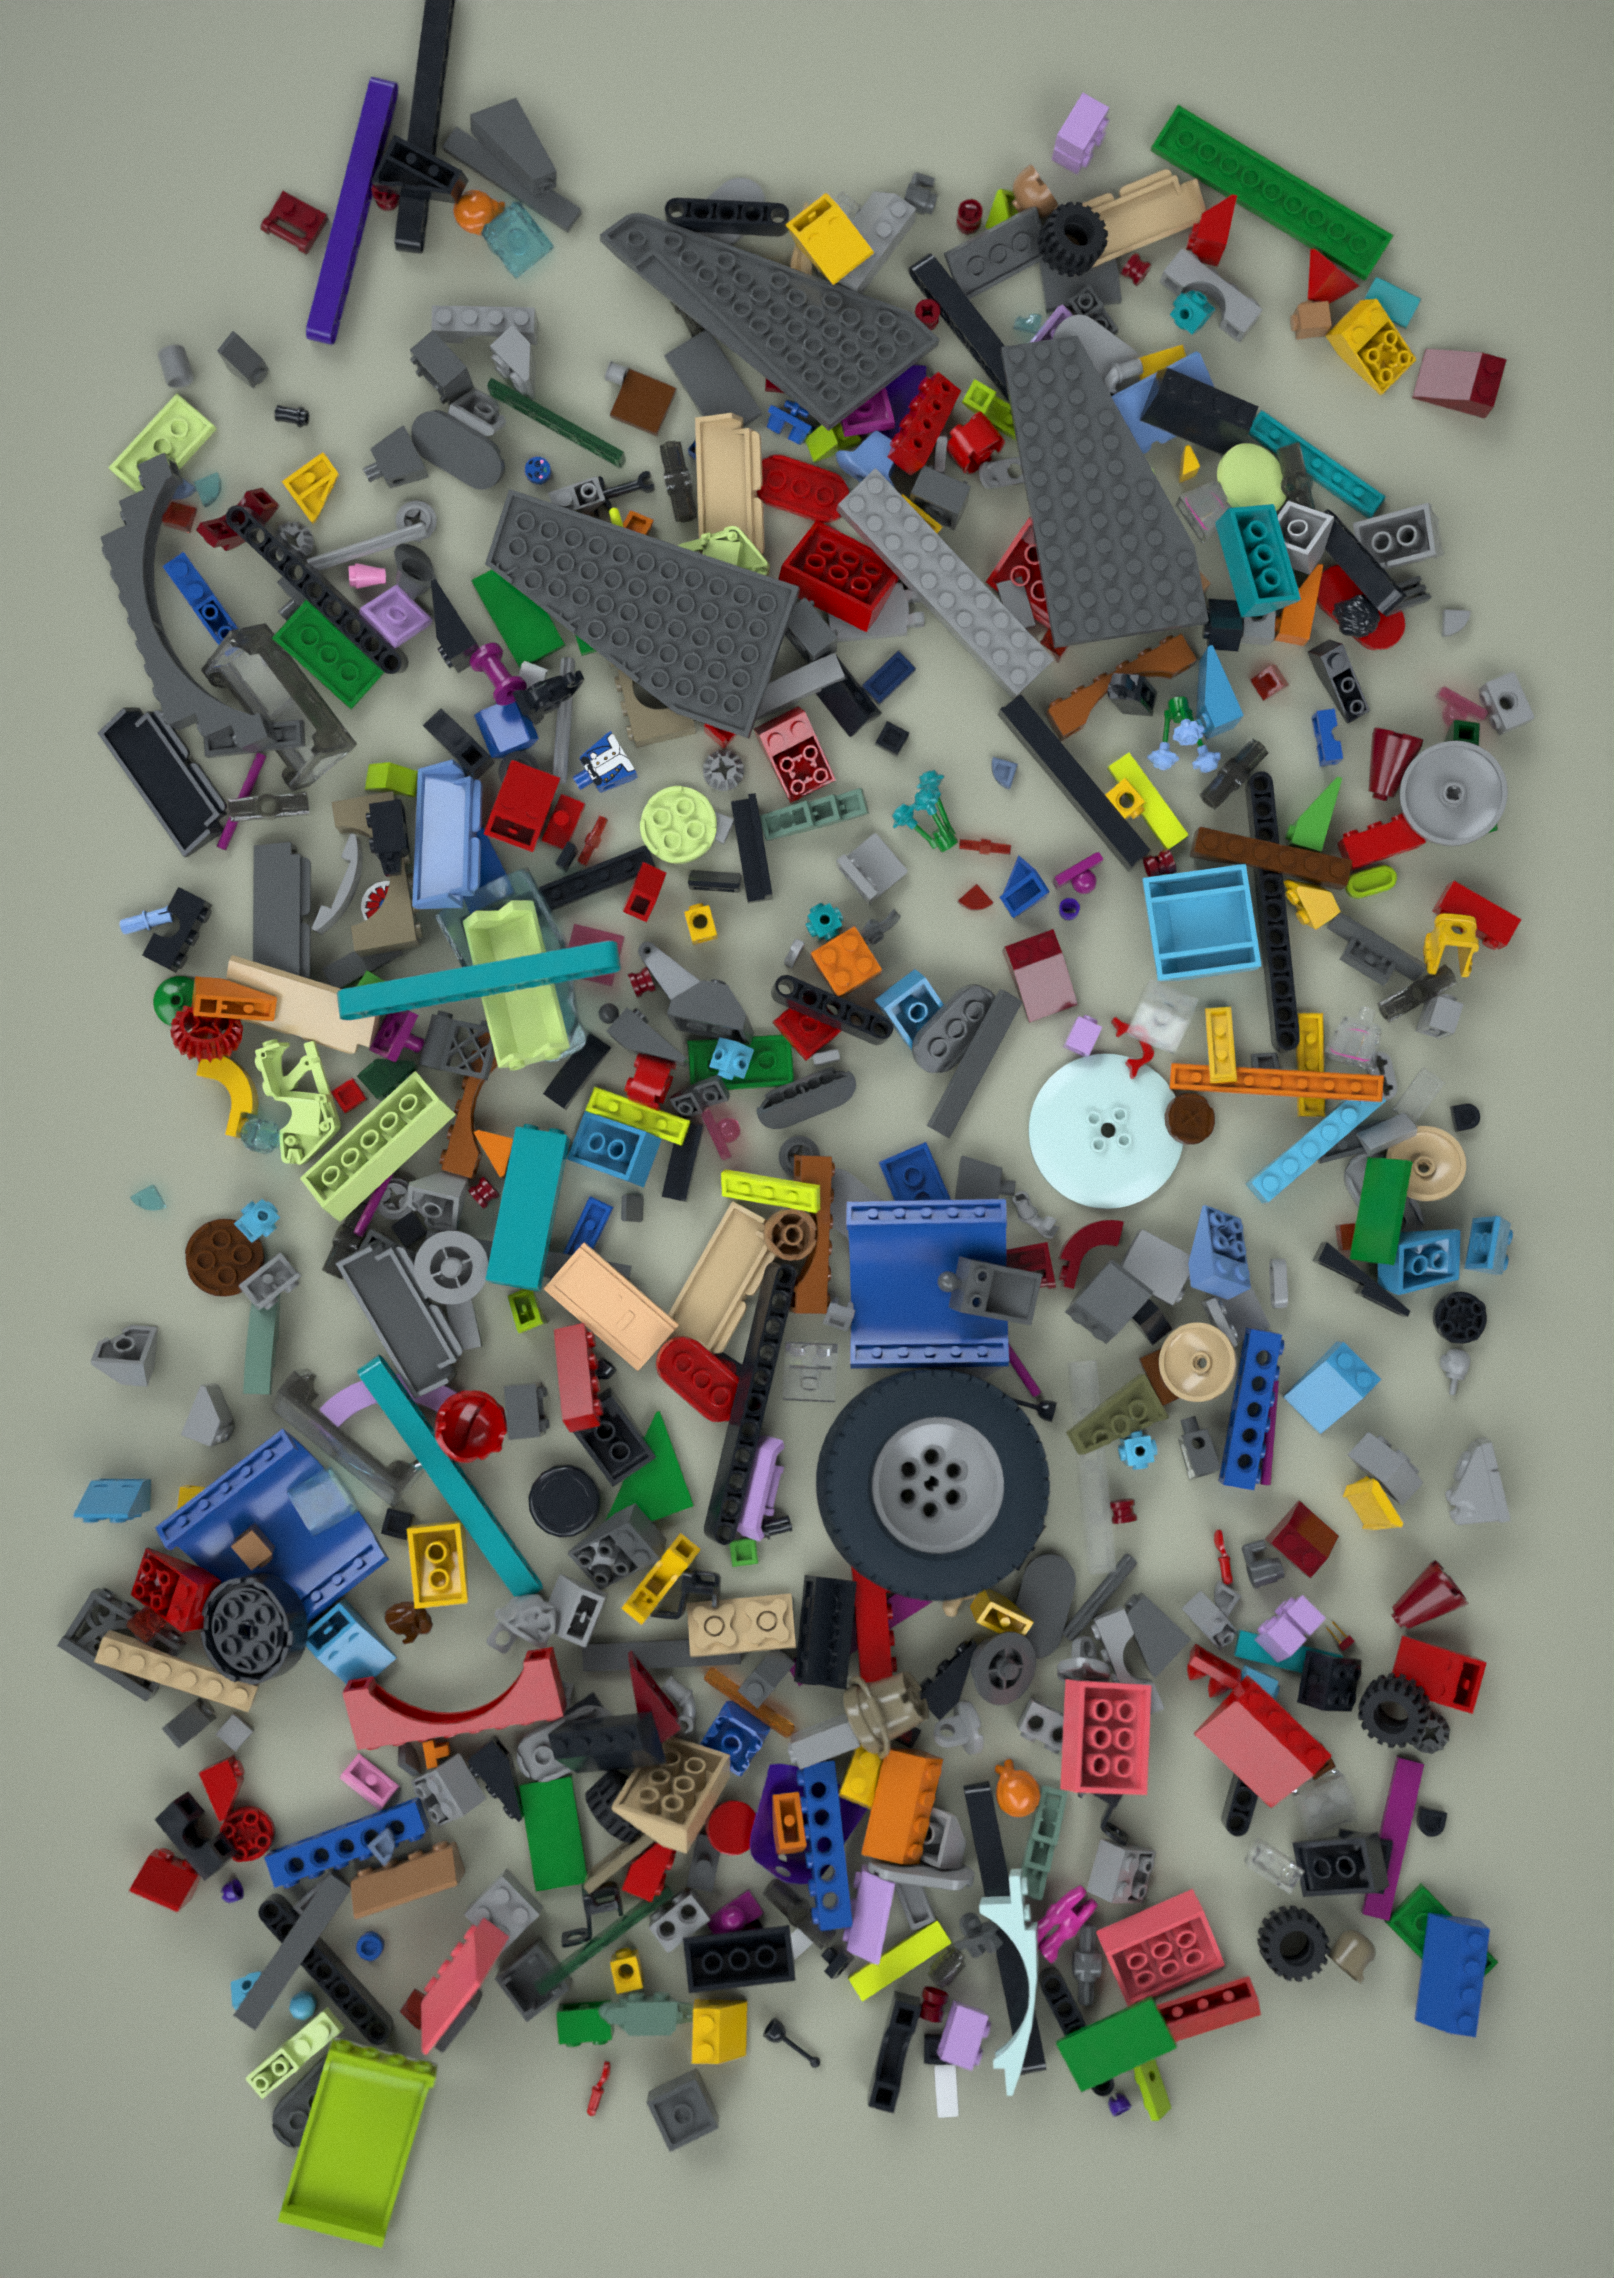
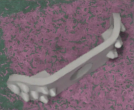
M1020 457L981 463L979 466V477L982 485L985 488L991 489L1024 483L1023 474L1019 478L1014 479L1007 472L1011 464H1018L1021 467Z

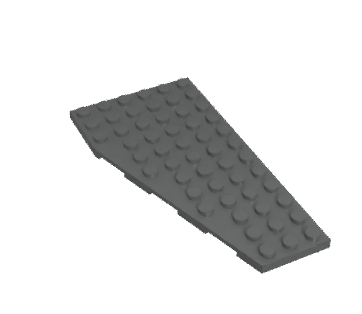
M1078 336L1001 347L1000 353L1054 648L1207 624L1209 620L1195 546Z
M509 489L485 564L676 714L749 739L800 587Z

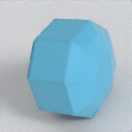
M302 1990L292 1997L289 2010L294 2018L305 2020L314 2014L317 2000L313 1993Z

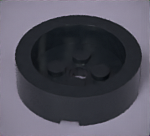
M255 1572L225 1581L212 1591L205 1602L202 1610L204 1630L201 1631L203 1647L212 1665L230 1681H239L248 1685L260 1684L290 1671L303 1655L308 1637L306 1612L294 1589L278 1576L265 1572ZM245 1624H247L248 1626H250V1625L252 1626V1627L250 1628V1629H251V1635H250V1637L247 1636L246 1633H245V1631H244V1629H245Z

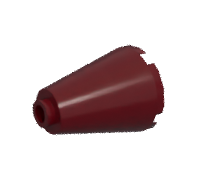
M1374 728L1371 740L1368 792L1373 793L1372 798L1386 802L1388 797L1394 798L1401 785L1405 771L1423 746V739L1404 733H1396L1392 730Z
M1437 1560L1432 1561L1392 1606L1394 1613L1391 1616L1400 1628L1405 1625L1407 1629H1410L1469 1604L1451 1576L1443 1573L1444 1568Z

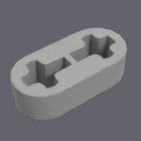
M1376 1052L1366 1059L1369 1060L1365 1062L1367 1075H1380L1378 1067H1373L1372 1062L1376 1061V1057H1378L1379 1061H1384V1065L1381 1066V1073L1384 1075V1085L1389 1086L1390 1091L1386 1092V1096L1384 1093L1382 1096L1385 1100H1389L1397 1093V1083L1392 1061L1386 1053Z
M1270 1259L1272 1308H1287L1285 1259Z

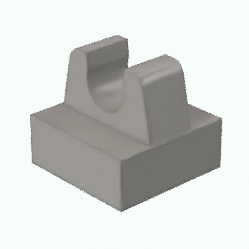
M835 1297L829 1304L823 1324L848 1331L855 1313L853 1303L849 1301L847 1307L838 1305L839 1298Z

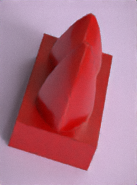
M1197 1644L1193 1646L1187 1665V1674L1190 1681L1209 1675L1208 1693L1210 1698L1220 1696L1230 1688L1234 1690L1241 1682L1240 1669Z

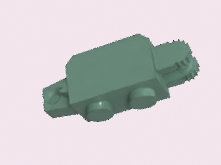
M629 1992L628 1996H619V2002L603 2003L598 2010L600 2017L605 2019L608 2024L614 2023L618 2025L629 2036H670L676 2030V2025L693 2021L694 2005L688 2002L676 2001L667 1992H654V1996H644L645 1994L642 1992Z

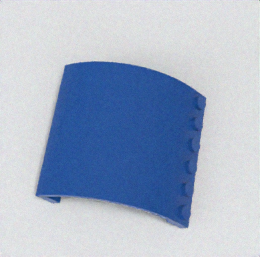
M1006 1199L847 1202L846 1226L849 1233L851 1302L853 1303V1310H855L851 1322V1369L1009 1367L1008 1321L962 1313L949 1308L952 1292L942 1291L937 1284L941 1273L951 1271L956 1274L959 1256L1007 1266Z
M283 1428L155 1527L165 1548L172 1550L178 1546L199 1567L204 1568L220 1579L221 1584L255 1572L270 1573L283 1579L299 1596L304 1606L308 1623L389 1560L369 1524L338 1482L306 1447ZM255 1523L275 1548L272 1554L273 1558L262 1568L258 1565L251 1570L233 1550L231 1545L236 1537ZM245 1624V1629H246V1631H247V1633H248L247 1636L250 1637V1635H251V1629H250V1628H251L252 1626H251V1625L248 1626L247 1624Z

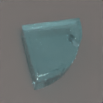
M1030 314L1029 318L1023 319L1019 316L1015 319L1013 329L1037 334L1042 316Z
M214 473L194 481L203 506L205 508L210 506L218 498L221 490L220 475Z
M153 1184L130 1197L137 1206L146 1210L158 1211L167 1208L158 1189Z

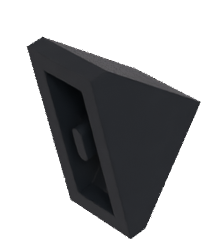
M1150 1299L1130 1319L1152 1346L1172 1330L1161 1310Z

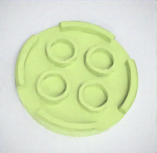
M1243 443L1232 447L1221 458L1217 469L1218 483H1221L1223 491L1228 498L1226 501L1232 508L1274 504L1276 511L1281 508L1287 497V479L1282 466L1269 451L1255 444Z
M682 786L668 787L654 794L648 800L640 821L641 836L647 848L659 859L673 864L689 863L703 856L713 844L717 831L715 810L709 800L702 793Z

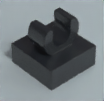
M828 1947L821 1955L830 1964L824 1972L831 1979L838 1978L855 1959L849 1951L845 1950L838 1953L833 1947Z

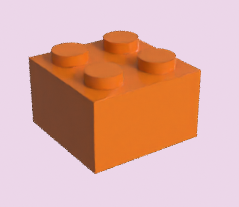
M855 926L810 954L812 961L832 993L841 998L882 973L880 965Z

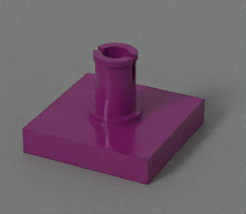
M886 387L841 421L844 437L864 435L865 433L867 435L874 431L895 428V420Z
M409 1010L386 1014L369 1051L393 1062L397 1061L403 1047L415 1053L420 1052L424 1045V1039L410 1033L419 1015Z

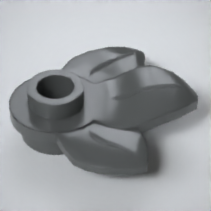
M895 909L881 922H878L876 919L868 920L861 931L866 945L879 943L884 938V932L891 929L899 921L901 915Z

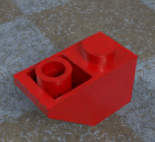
M643 862L622 911L647 923L667 872Z

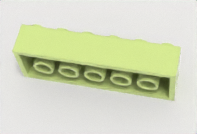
M414 1071L300 1179L321 1207L341 1222L456 1114L434 1088Z

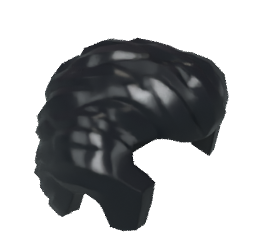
M1362 594L1355 595L1349 600L1335 603L1334 610L1332 611V615L1338 620L1339 632L1345 636H1354L1356 638L1372 634L1378 627L1381 618L1378 609Z

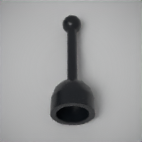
M601 1357L598 1360V1369L595 1370V1376L599 1380H607L616 1373L617 1369L608 1360Z
M1011 1398L1020 1406L1036 1410L1037 1415L1044 1421L1052 1422L1057 1402L1044 1400L1036 1405Z
M773 2018L763 2032L764 2038L772 2043L783 2041L810 2062L811 2067L817 2068L820 2066V2059L818 2057H812L786 2037L785 2026L778 2019Z

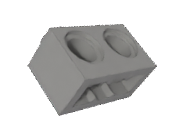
M1030 1697L1017 1723V1727L1021 1731L1020 1735L1031 1742H1035L1037 1739L1045 1743L1044 1748L1055 1754H1059V1751L1062 1752L1063 1738L1059 1740L1054 1739L1052 1734L1055 1729L1063 1728L1064 1713ZM1040 1716L1042 1718L1041 1725L1036 1728L1030 1727L1028 1723L1031 1717Z
M690 1888L687 1892L684 1889L671 1899L672 1904L666 1908L661 1906L650 1916L652 1919L649 1923V1929L667 1953L681 1944L683 1937L691 1936L711 1919L710 1910L693 1888ZM687 1904L693 1905L696 1912L692 1915H687L682 1911V1907ZM665 1921H670L674 1924L675 1929L669 1932L662 1929L661 1924Z

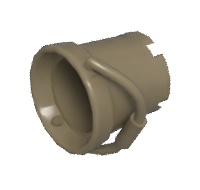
M903 1671L868 1685L860 1676H853L848 1681L849 1688L844 1691L843 1703L845 1713L856 1738L869 1753L878 1754L880 1759L888 1756L891 1749L890 1741L929 1719V1708L926 1698L921 1700L918 1692L922 1689L909 1671Z

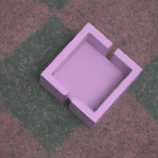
M1082 93L1057 134L1052 161L1077 175L1082 167L1087 168L1094 155L1092 151L1095 145L1099 147L1105 138V130L1110 121L1107 119L1109 107Z
M1303 1595L1296 1599L1291 1597L1274 1611L1277 1614L1276 1617L1272 1616L1259 1626L1257 1631L1260 1634L1254 1640L1276 1662H1280L1292 1656L1306 1641L1303 1635L1306 1633L1310 1636L1326 1618Z
M953 2000L937 2050L940 2059L971 2071L974 2064L978 2066L983 2049L980 2048L982 2037L987 2038L991 2022L988 2021L989 2016L981 2009Z

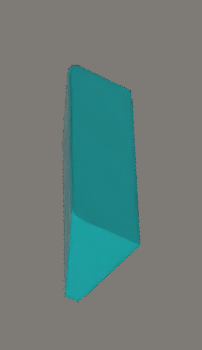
M1375 277L1364 300L1377 299L1391 321L1405 329L1421 301L1420 298L1378 277Z

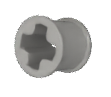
M611 361L605 374V381L614 382L622 387L629 367H624Z

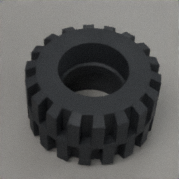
M1067 202L1065 205L1061 204L1054 209L1040 229L1039 237L1037 238V244L1040 245L1038 251L1039 254H1043V262H1048L1049 268L1052 271L1056 269L1058 274L1062 276L1066 273L1068 277H1074L1075 274L1079 277L1085 272L1087 273L1105 251L1108 240H1106L1108 230L1104 229L1106 226L1104 220L1101 221L1099 219L1101 215L1098 212L1094 213L1091 211L1092 207L1088 205L1084 207L1081 202H1077L1075 205L1073 202ZM1065 234L1073 236L1080 246L1072 243Z
M1389 1673L1387 1678L1382 1674L1378 1676L1377 1680L1373 1679L1366 1688L1358 1706L1360 1710L1358 1719L1363 1720L1361 1724L1362 1729H1368L1367 1736L1371 1739L1377 1738V1743L1383 1745L1384 1742L1388 1743L1389 1748H1394L1395 1744H1398L1399 1748H1403L1407 1742L1410 1745L1415 1743L1416 1739L1422 1735L1431 1712V1706H1428L1430 1702L1428 1695L1423 1696L1425 1689L1422 1686L1417 1687L1415 1685L1417 1681L1413 1678L1410 1681L1406 1680V1675L1404 1674L1396 1677L1395 1673ZM1393 1701L1400 1704L1406 1710L1408 1718L1398 1720L1389 1717L1383 1711L1380 1703Z
M608 1770L585 1793V1799L594 1818L610 1835L622 1842L631 1843L642 1831L612 1810L613 1803L629 1777L619 1771Z
M1290 1905L1289 1910L1285 1906L1279 1907L1280 1912L1278 1913L1272 1910L1269 1912L1272 1917L1269 1920L1264 1917L1262 1920L1264 1928L1259 1927L1258 1929L1260 1938H1257V1944L1260 1947L1261 1956L1279 1977L1282 1975L1287 1981H1291L1294 1978L1296 1982H1303L1302 1977L1304 1976L1308 1980L1312 1979V1973L1316 1971L1319 1974L1322 1971L1320 1965H1326L1328 1962L1325 1954H1330V1947L1327 1945L1329 1938L1325 1933V1929L1312 1914H1309L1303 1908L1299 1910L1296 1906ZM1293 1931L1306 1933V1945L1300 1953L1292 1956L1280 1953V1944L1285 1935Z

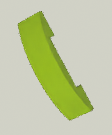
M974 379L961 403L974 414L982 411L999 432L1016 440L1010 404L995 396L996 391Z

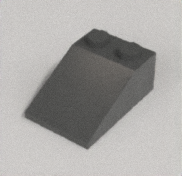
M1111 1259L1079 1290L1065 1313L1074 1322L1081 1324L1090 1331L1096 1339L1107 1344L1145 1304L1154 1291Z

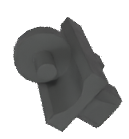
M972 1912L966 1913L961 1916L959 1921V1928L965 1937L962 1940L956 1941L954 1945L958 1951L967 1949L973 1958L981 1956L985 1951L988 1954L994 1953L1003 1944V1941L996 1933L1000 1926L992 1920L981 1923L976 1914Z

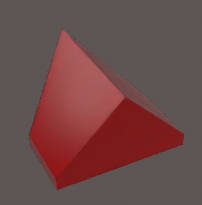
M1316 249L1310 250L1308 300H1313L1315 303L1328 301V304L1360 287Z

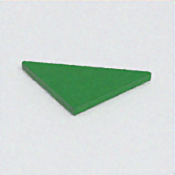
M661 1411L655 1413L644 1437L655 1453L656 1458L624 1479L606 1520L634 1503L637 1504L651 1522L694 1506Z

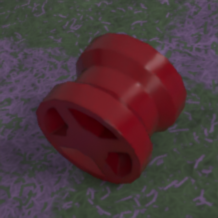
M372 185V195L376 205L381 210L392 211L398 207L400 195L379 192Z
M1134 253L1122 269L1121 275L1125 278H1131L1132 283L1135 286H1139L1152 268V264L1142 261L1140 255Z
M924 299L916 305L915 316L931 331L939 323L940 308L934 300Z
M647 967L642 968L639 973L631 972L628 974L637 998L641 997L644 992L649 991L652 993L656 991Z
M484 1176L479 1179L478 1185L471 1186L468 1189V1192L483 1209L489 1206V1202L492 1199L500 1197L498 1191Z
M1134 1498L1109 1502V1508L1113 1511L1112 1524H1123L1138 1520L1137 1514L1134 1513L1133 1509L1135 1505Z

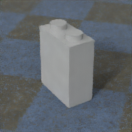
M1143 1229L1137 1231L1120 1266L1154 1291L1153 1297L1168 1305H1173L1175 1302L1179 1303L1186 1290L1182 1287L1187 1279L1190 1280L1189 1254Z
M846 1713L792 1733L791 1741L788 1743L789 1748L787 1749L792 1763H798L799 1769H803L860 1747V1742L848 1722Z

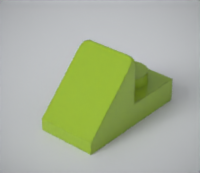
M841 422L829 431L821 425L804 440L814 463L834 456L838 451H846L861 445L859 435L844 437Z

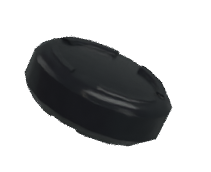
M571 1464L556 1465L542 1472L532 1484L528 1496L529 1512L535 1524L545 1533L559 1538L574 1537L587 1530L597 1518L601 1507L600 1489L594 1477L583 1468Z

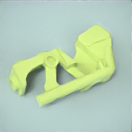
M736 526L726 527L723 531L713 534L710 532L701 535L700 539L677 545L695 552L703 550V555L769 576V562L747 535Z
M277 1039L262 1043L263 1048L255 1050L257 1056L255 1057V1064L257 1069L262 1072L264 1078L263 1090L267 1096L274 1097L276 1101L286 1102L292 1109L289 1123L279 1132L281 1159L284 1163L306 1164L341 1128V1122L315 1041L305 1043L304 1047L307 1056H303L300 1059V1063L287 1076H284L281 1064L282 1055L290 1044L288 1042L278 1043ZM312 1070L319 1093L293 1091L297 1088L298 1081L304 1074Z

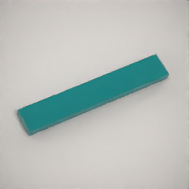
M1263 410L1254 419L1247 435L1366 518H1372L1385 500V495Z

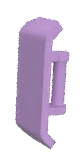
M766 1435L759 1436L737 1532L756 1541H761L764 1537L761 1529L763 1515H774L775 1498L781 1473L784 1471V1466L775 1464L777 1455L785 1448L783 1441Z

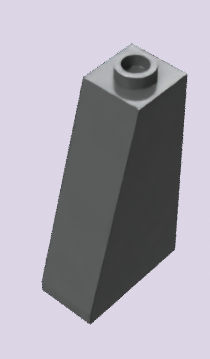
M517 98L470 114V131L472 135L533 196L547 193L556 188L557 171Z

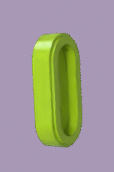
M1380 865L1356 872L1349 876L1345 891L1354 899H1362L1386 892L1396 884V872L1388 865Z

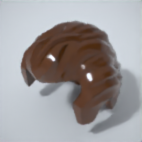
M414 1601L394 1604L385 1612V1622L389 1629L396 1635L406 1636L402 1640L404 1645L413 1643L419 1634H429L433 1627L432 1618L426 1609H415Z

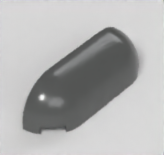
M831 1067L768 1092L765 1095L766 1099L760 1107H757L759 1121L765 1127L783 1129L837 1108L853 1096L856 1089L855 1077L850 1071H835V1068Z

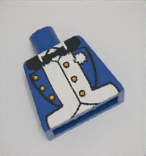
M610 731L580 756L579 759L584 770L572 777L580 790L594 783L599 793H603L637 779L638 775Z

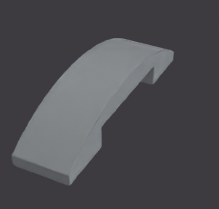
M352 833L341 856L350 864L331 908L321 905L312 926V930L321 935L342 917L350 905L359 884L363 858L361 840Z

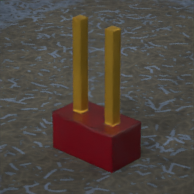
M1333 1621L1332 1624L1345 1638L1340 1641L1328 1627L1326 1629L1339 1642L1337 1646L1344 1652L1355 1640L1350 1635L1346 1636Z

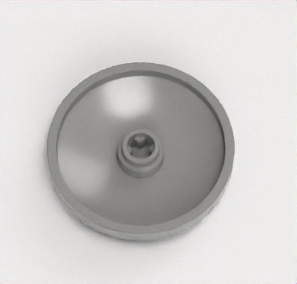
M1464 741L1442 742L1422 751L1413 759L1405 771L1399 791L1400 807L1408 825L1423 839L1442 846L1466 845L1485 836L1500 820L1506 807L1508 796L1507 780L1498 761L1485 749Z

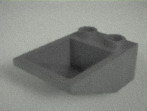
M606 1003L600 1007L598 1013L600 1020L606 1024H612L607 1030L608 1034L629 1053L638 1055V1053L648 1054L676 1062V1065L688 1066L687 1058L647 1025L649 1022L647 1017L635 1008L631 1011L627 1007L619 1016V1009L612 1003Z
M959 1256L956 1274L951 1271L941 1273L937 1284L942 1291L952 1292L948 1306L951 1309L972 1315L1032 1325L1043 1274Z

